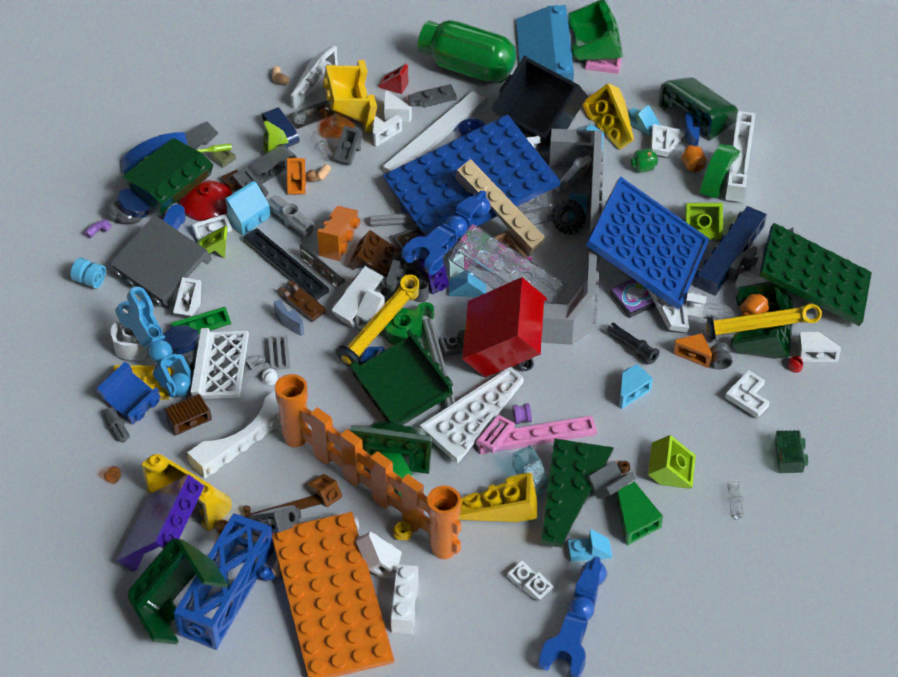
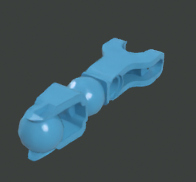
M133 287L127 294L128 301L121 302L116 307V315L124 327L130 328L139 343L145 347V351L148 350L149 358L154 363H157L154 366L153 375L160 385L167 390L170 397H184L190 393L193 381L188 364L181 354H172L171 345L164 341L165 335H162V329L154 317L153 304L146 291L141 287ZM134 294H137L140 297V302ZM172 367L176 373L170 376L167 368Z

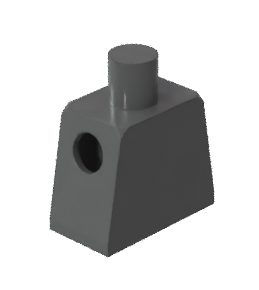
M291 505L249 516V519L271 526L273 534L293 528L295 524H299L302 514L299 508ZM274 518L275 524L270 525L268 519ZM252 531V532H253V536H259V535H261V534H259V533H257V532Z

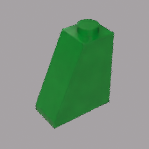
M635 481L618 490L616 502L627 546L662 527L663 515Z

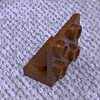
M369 230L359 240L348 267L354 270L358 265L362 266L365 263L387 277L392 264V258L398 255L400 250Z

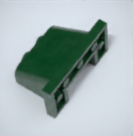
M373 422L368 427L351 426L350 431L362 439L363 450L370 455L371 450L410 455L409 469L411 472L429 474L432 436H427L424 429L383 422Z

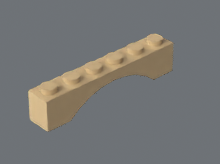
M471 159L457 169L455 179L467 192L473 195L482 190L486 192V197L491 204L490 209L500 218L514 240L528 256L543 245L545 236Z

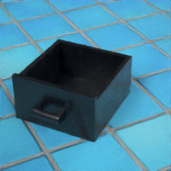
M524 55L513 74H509L500 88V95L491 109L499 118L509 115L520 131L531 137L540 136V142L550 147L552 129H568L588 95L577 83Z

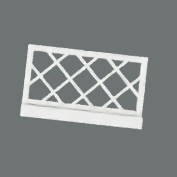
M201 328L191 387L192 396L201 394L203 399L240 398L249 337L248 330L210 332L209 328ZM237 337H243V340L237 345L232 342ZM215 338H223L225 340L218 346L214 344ZM230 344L233 348L225 354L221 349ZM238 351L240 357L233 361L230 356ZM219 352L222 357L214 362L212 356ZM227 359L231 364L222 369L219 365ZM235 367L238 369V372L231 377L227 373ZM217 368L220 372L212 378L209 373ZM223 376L228 378L221 386L216 382ZM232 383L236 386L235 391L225 390ZM212 384L217 387L213 392H207V388Z

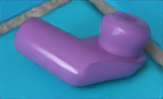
M106 219L93 223L84 232V235L91 239L101 228L104 232H107L112 225Z

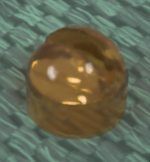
M117 466L109 467L104 473V479L111 484L118 483L122 475L120 468Z

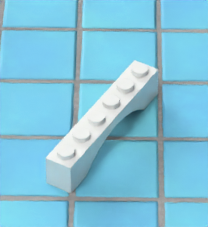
M738 111L733 146L740 150V154L729 170L725 200L744 201L756 113Z
M275 391L265 397L260 413L245 429L227 438L203 441L187 452L189 465L205 479L210 474H214L224 464L231 462L238 454L245 452L256 441L263 439L270 431L277 429L281 423Z

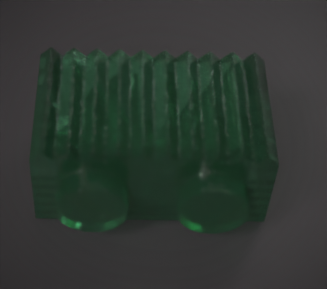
M777 430L774 444L779 473H803L805 466H808V454H804L806 447L805 438H801L800 430Z

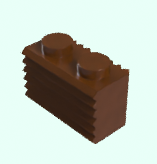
M201 394L190 396L183 400V402L171 404L168 408L164 409L166 420L175 436L212 420L211 410Z

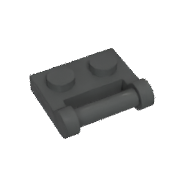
M398 260L392 261L386 280L388 300L397 291L403 277V269H401V264Z

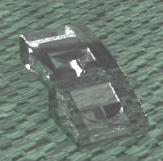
M706 302L703 306V321L707 322L706 314L707 317L713 316L714 320L741 316L740 311L725 305Z

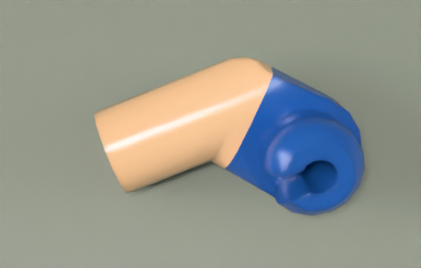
M278 559L273 568L261 567L259 569L258 575L261 580L270 581L281 576Z

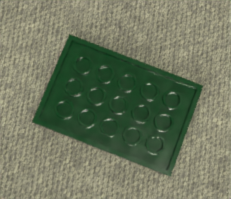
M773 223L770 227L759 276L857 326L863 323L872 272L783 226Z

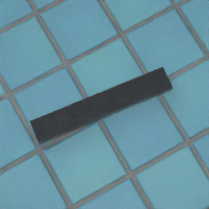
M258 228L243 237V241L316 301L329 292L328 286Z

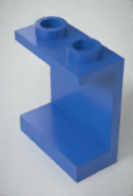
M126 362L97 387L100 397L115 408L132 425L136 421L142 420L146 412L150 408L155 407L161 398L159 390L156 387L151 389L132 372L131 366Z

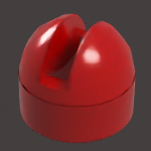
M792 356L787 364L788 370L793 373L801 372L804 364L802 358Z

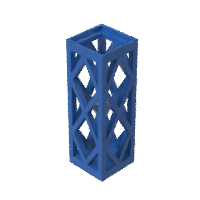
M235 513L232 514L208 557L215 562L227 583L228 571L242 563L244 564L231 585L228 583L226 588L208 598L207 596L213 586L202 584L198 576H195L174 612L178 636L215 650L218 649L257 581L259 569L265 567L274 551L271 526ZM251 531L261 534L257 542L252 541ZM247 533V539L240 537L243 534ZM237 545L246 547L243 550L232 555ZM218 607L212 619L203 616Z

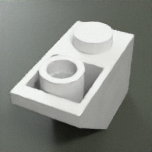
M370 288L366 291L356 312V327L363 330L385 305L384 296L381 293Z
M372 532L357 538L358 548L371 572L382 579L396 573L401 557L400 550Z

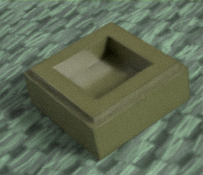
M230 150L215 152L211 154V160L224 168L236 160V155Z

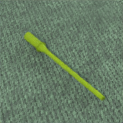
M231 143L212 145L205 149H198V151L201 153L212 152L214 154L215 152L232 150Z

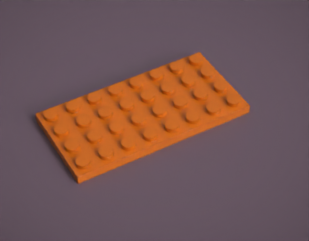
M352 512L295 524L293 528L272 534L308 677H339L394 663V656L368 565L363 559L356 543L359 534Z

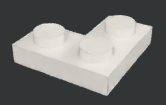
M750 370L726 393L725 397L756 418L769 407L770 403L757 394L758 390L764 385L765 380Z

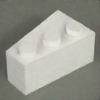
M366 266L362 271H359L353 283L345 289L340 300L335 302L332 309L335 317L350 327L355 328L356 312L369 288L388 296V288L383 276Z

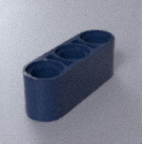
M279 107L262 113L263 122L268 121L284 131L288 143L280 144V146L284 145L288 148L300 143L297 131Z

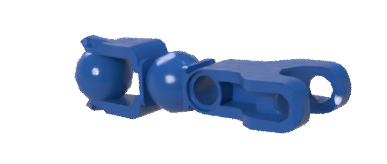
M482 190L456 206L454 216L449 217L445 223H442L441 226H438L429 235L410 240L402 250V259L408 263H412L417 259H425V272L430 275L438 272L443 267V256L458 242V238L463 237L467 231L473 233L482 219L489 213L491 204L486 197V192Z
M597 556L585 562L580 571L581 577L576 584L574 598L568 604V612L560 633L556 637L548 639L543 645L539 658L540 669L549 670L554 661L561 659L569 662L571 665L570 677H581L586 659V653L581 643L588 621L594 614L599 585L607 578V570L600 557Z

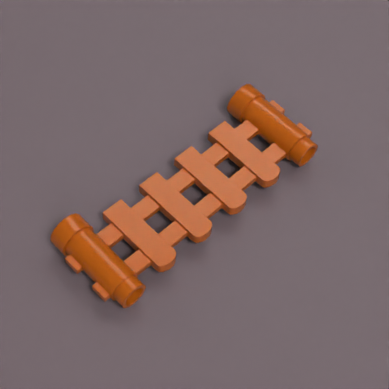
M288 374L277 380L275 396L279 405L281 432L287 445L300 447L306 442L313 446L314 455L322 463L329 464L333 461L340 466L343 477L350 484L358 486L362 483L372 490V498L379 506L387 509L392 505L402 513V520L408 522L413 531L417 532L422 528L428 532L432 553L437 558L449 559L455 553L458 554L461 551V541L459 540V533L461 532V521H459L461 496L455 488L445 485L437 486L429 492L428 497L425 496L424 485L411 475L407 474L402 479L393 472L392 461L378 451L371 456L363 450L362 439L348 429L343 433L333 428L332 417L318 407L310 411L307 408L308 387L303 377L296 374ZM334 444L341 448V452L334 447ZM364 466L371 471V474L364 470ZM394 489H396L397 491H399V492L401 493L402 497H400L398 494H396V493L394 492Z

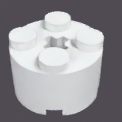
M115 322L111 328V338L116 356L125 360H144L148 350L145 351V347L139 343L130 328L124 327L121 322Z

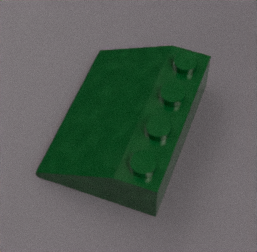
M172 138L124 174L121 179L160 215L211 176L214 164L198 150Z

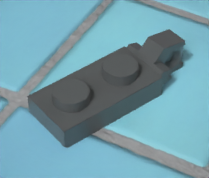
M451 84L408 95L410 107L420 105L425 108L457 99Z

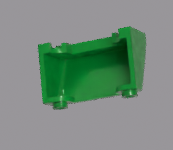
M598 0L568 13V26L570 30H574L576 44H573L571 49L574 58L578 60H617L623 57L618 24L606 0Z

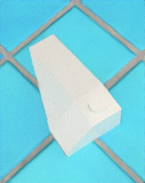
M336 46L321 51L310 61L291 94V104L294 110L323 86L325 66L338 65Z

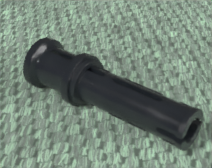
M614 322L611 323L612 326H608L607 333L633 349L635 355L645 358L648 364H652L657 360L660 354L659 349L652 348L647 344V341L637 339Z

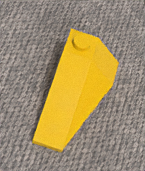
M607 83L588 97L583 106L587 116L621 150L634 141L626 103L620 88Z
M532 473L510 476L502 484L497 486L492 484L488 486L489 489L479 494L474 492L462 497L459 520L522 522L537 519L538 502Z

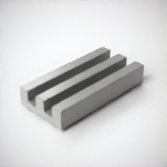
M283 335L284 338L276 336L275 339H272V336L268 337L271 369H291L287 335ZM280 343H284L286 364L283 365ZM273 344H277L278 365L274 363Z

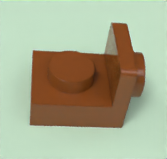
M324 473L308 484L310 491L320 496L326 507L331 506L343 497L337 481Z

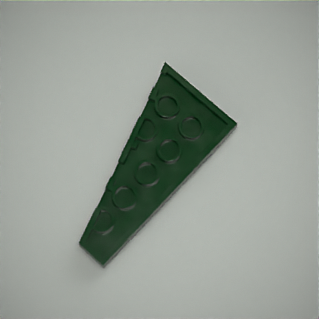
M554 438L541 545L562 547L583 505L592 492V487L587 477L606 466L614 447Z

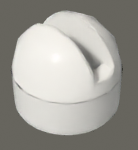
M271 368L265 369L262 373L263 383L269 386L276 384L278 380L276 371Z

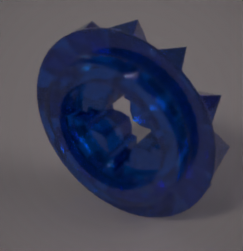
M468 118L459 124L458 132H460L462 137L473 130L485 126V123L476 118Z

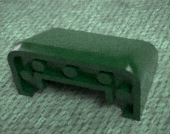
M693 77L667 80L661 85L658 106L666 110L668 107L673 108L678 105L697 118V126L703 127L705 131L703 137L708 141L715 138L737 121V107Z
M770 281L738 288V295H736L737 306H741L750 294H761L768 300V312L794 308L788 290ZM793 324L735 333L733 338H731V346L739 353L776 358L789 357Z

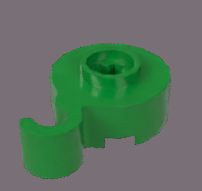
M422 302L417 306L416 310L401 308L384 328L385 337L388 342L395 345L408 337L407 330L421 338L423 316L428 315L430 319H434V306L431 303Z

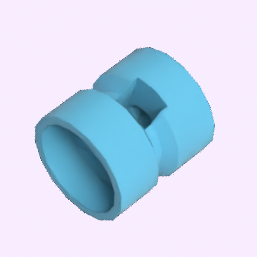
M82 257L76 259L71 269L72 280L85 283L93 288L100 287L106 276V267L104 265L92 263L90 260Z

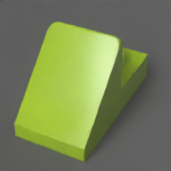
M265 121L263 149L265 154L277 148V145L288 143V139L283 130Z
M223 226L198 240L197 244L206 249L209 254L216 251L225 258L228 227Z

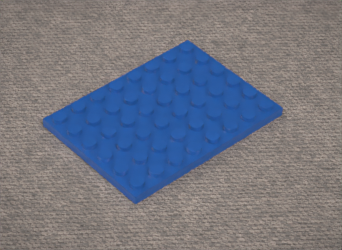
M509 115L503 116L383 175L384 181L424 237L429 235L438 226H441L442 223H445L449 217L454 216L456 206L459 203L473 196L455 179L457 169L470 159L516 207L560 186L558 177ZM490 209L479 225L497 217V215Z

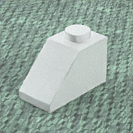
M806 331L799 333L797 342L798 354L803 362H838L841 347L820 332Z

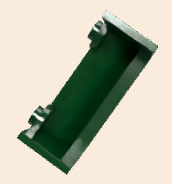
M174 538L170 540L134 582L128 592V599L153 642L178 644L179 640L170 626L175 620L174 612L176 606L173 600L195 575L198 576L202 584L223 588L228 586L227 581L215 562L183 539Z

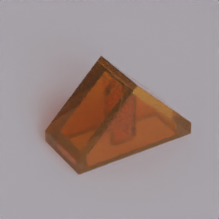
M335 112L320 124L319 138L340 139L344 125L355 129V124L340 113Z

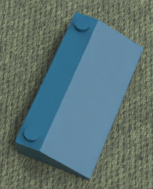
M550 5L517 18L519 61L525 55L529 59L573 81L574 69L566 5Z

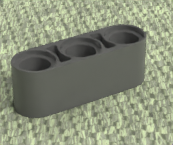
M281 145L250 163L247 168L263 184L287 170V158H297V156L286 146Z
M402 254L395 255L392 261H400L403 277L405 275H414L419 280V295L414 301L425 302L428 300V280L413 263L403 260Z

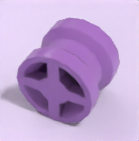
M524 403L522 406L512 405L515 424H520L522 421L527 423L532 421L529 403Z

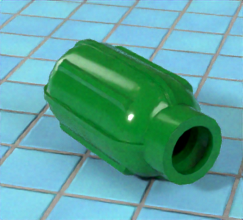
M429 20L423 25L419 34L417 46L420 52L432 55V58L440 67L490 83H502L511 74L515 65L516 51L511 41L505 36L454 20L443 21L440 24Z

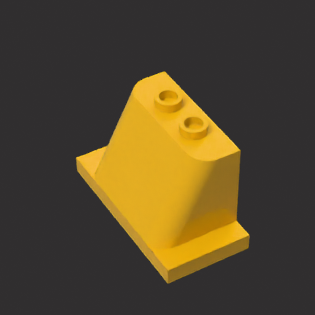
M358 60L357 66L326 65L323 88L326 89V100H329L331 110L362 122L364 132H372L377 104L374 95H368L365 87L368 73L365 60Z

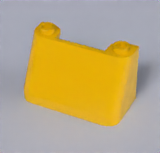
M153 454L141 464L148 494L188 474L203 484L205 487L197 502L203 505V508L200 510L203 516L202 527L209 532L232 508V501L228 494L163 455Z

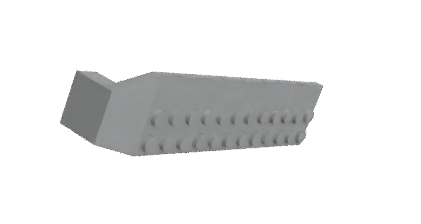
M552 129L549 166L571 168L576 159L579 157L584 158L587 155L593 160L584 175L591 181L590 236L599 218L598 214H601L602 203H599V201H602V190L600 188L603 186V177H600V175H603L604 164H601L604 161V151H601L602 131ZM589 247L587 280L567 305L544 304L542 343L572 345L592 331V324H596L597 312L594 311L598 309V300L595 297H598L599 287L596 284L599 282V270L596 269H599L600 258L597 256L599 254L592 251Z

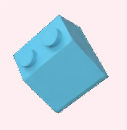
M252 181L226 198L230 225L242 235L270 218L269 203L255 181Z

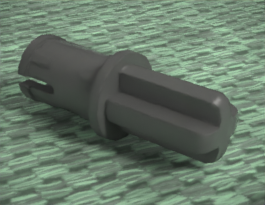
M115 408L106 409L104 416L110 424V430L114 431L119 441L126 442L130 438V434L124 426V420L120 419Z

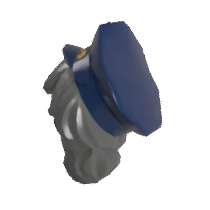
M129 187L120 190L114 204H110L107 207L106 216L108 219L118 220L120 223L135 224L148 215L150 206Z
M187 325L171 327L163 334L165 335L164 341L171 345L172 354L176 353V355L181 354L184 356L189 369L194 370L198 351V330Z

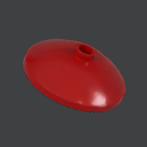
M204 180L183 196L179 203L184 207L185 215L188 218L202 222L227 214L226 198L233 193L228 186L221 182Z

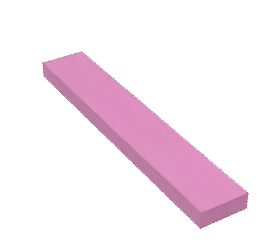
M592 415L514 428L495 452L552 443L554 438L570 440L597 435V429ZM491 432L490 435L486 438V442L492 436L493 432ZM482 445L478 446L480 454L491 453L490 449L485 450Z

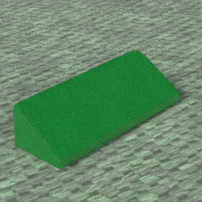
M226 306L173 322L170 326L187 325L198 330L199 335L201 328H209L212 331L232 323Z

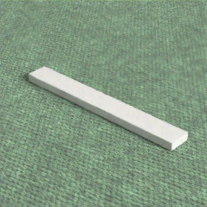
M472 91L383 166V171L388 173L425 155L486 103V98Z

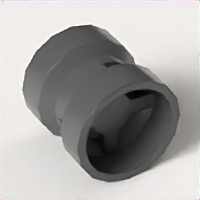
M723 342L716 343L710 348L713 364L716 369H726L732 365L733 360L729 354L728 344Z

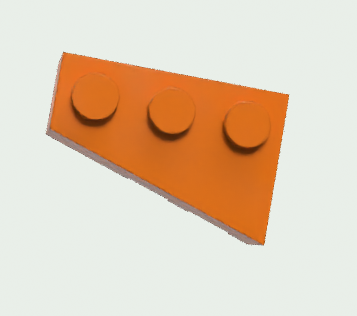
M337 205L329 215L330 221L323 223L325 227L323 229L319 228L317 235L319 256L340 261L343 254L347 253L349 241L352 242L355 229H358L360 226V218H358V210Z

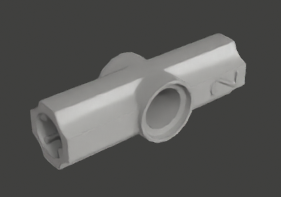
M279 195L270 197L268 202L270 210L283 219L286 227L294 228L303 236L308 237L312 234L315 224L299 212L297 205L289 204Z

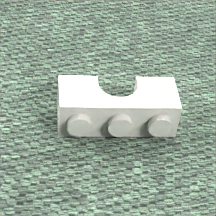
M397 565L391 615L392 633L413 634L415 599L417 598L419 581L418 566Z

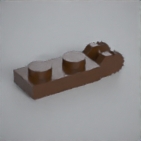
M288 281L286 284L293 294L290 295L288 290L282 286L277 290L291 307L311 322H314L326 313V308L299 288L293 281Z

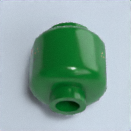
M641 149L634 152L630 162L632 168H635L638 173L653 171L655 166L658 165V158L656 152H653L651 149Z

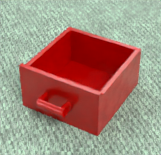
M520 277L469 300L462 359L486 378L541 355L544 302L547 301V298L526 279Z

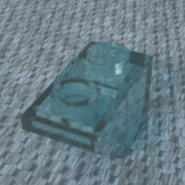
M529 445L514 452L512 468L516 474L532 473L536 495L547 490L549 481L541 459L533 448Z

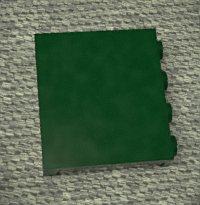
M407 330V338L361 366L357 361L350 365L354 378L386 422L390 424L404 425L453 395L451 379L442 374L443 370L439 363L433 362L429 350L421 346L420 338L416 334L413 335L410 330Z

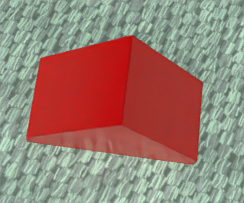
M405 63L385 74L378 87L402 94L409 84L408 65Z

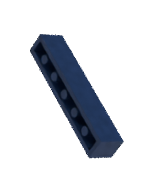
M746 206L743 212H739L736 222H732L728 233L723 234L720 244L714 247L711 257H707L703 268L697 270L695 274L696 288L714 296L717 295L728 279L731 264L740 254L750 248L765 227L766 213Z

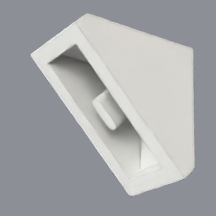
M386 91L384 106L385 122L395 115H399L402 118V122H410L412 120V108L389 91Z
M182 277L173 313L192 317L201 305V280Z

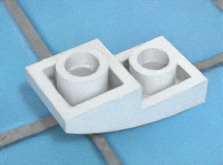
M523 561L507 574V577L517 587L537 601H540L554 588L540 572L536 574Z

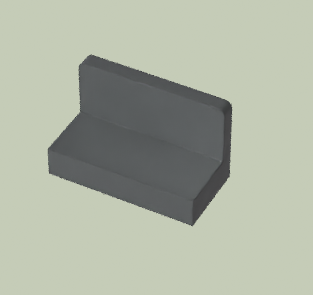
M613 461L589 475L587 479L596 498L599 499L615 493L634 481L636 477L633 472L622 475L617 463Z

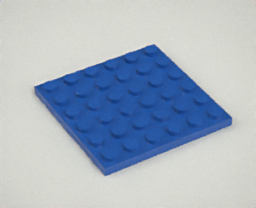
M620 176L585 245L658 295L668 304L679 309L683 305L709 238Z

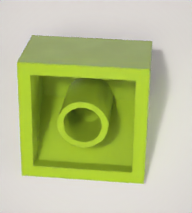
M684 202V221L708 237L709 240H721L723 236V203Z
M673 436L663 437L651 444L648 475L660 485L691 489L693 488L696 455Z

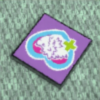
M635 279L610 288V294L629 318L656 307L648 289Z

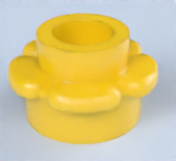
M400 521L393 528L394 537L398 540H408L411 538V534H413V528L408 522Z

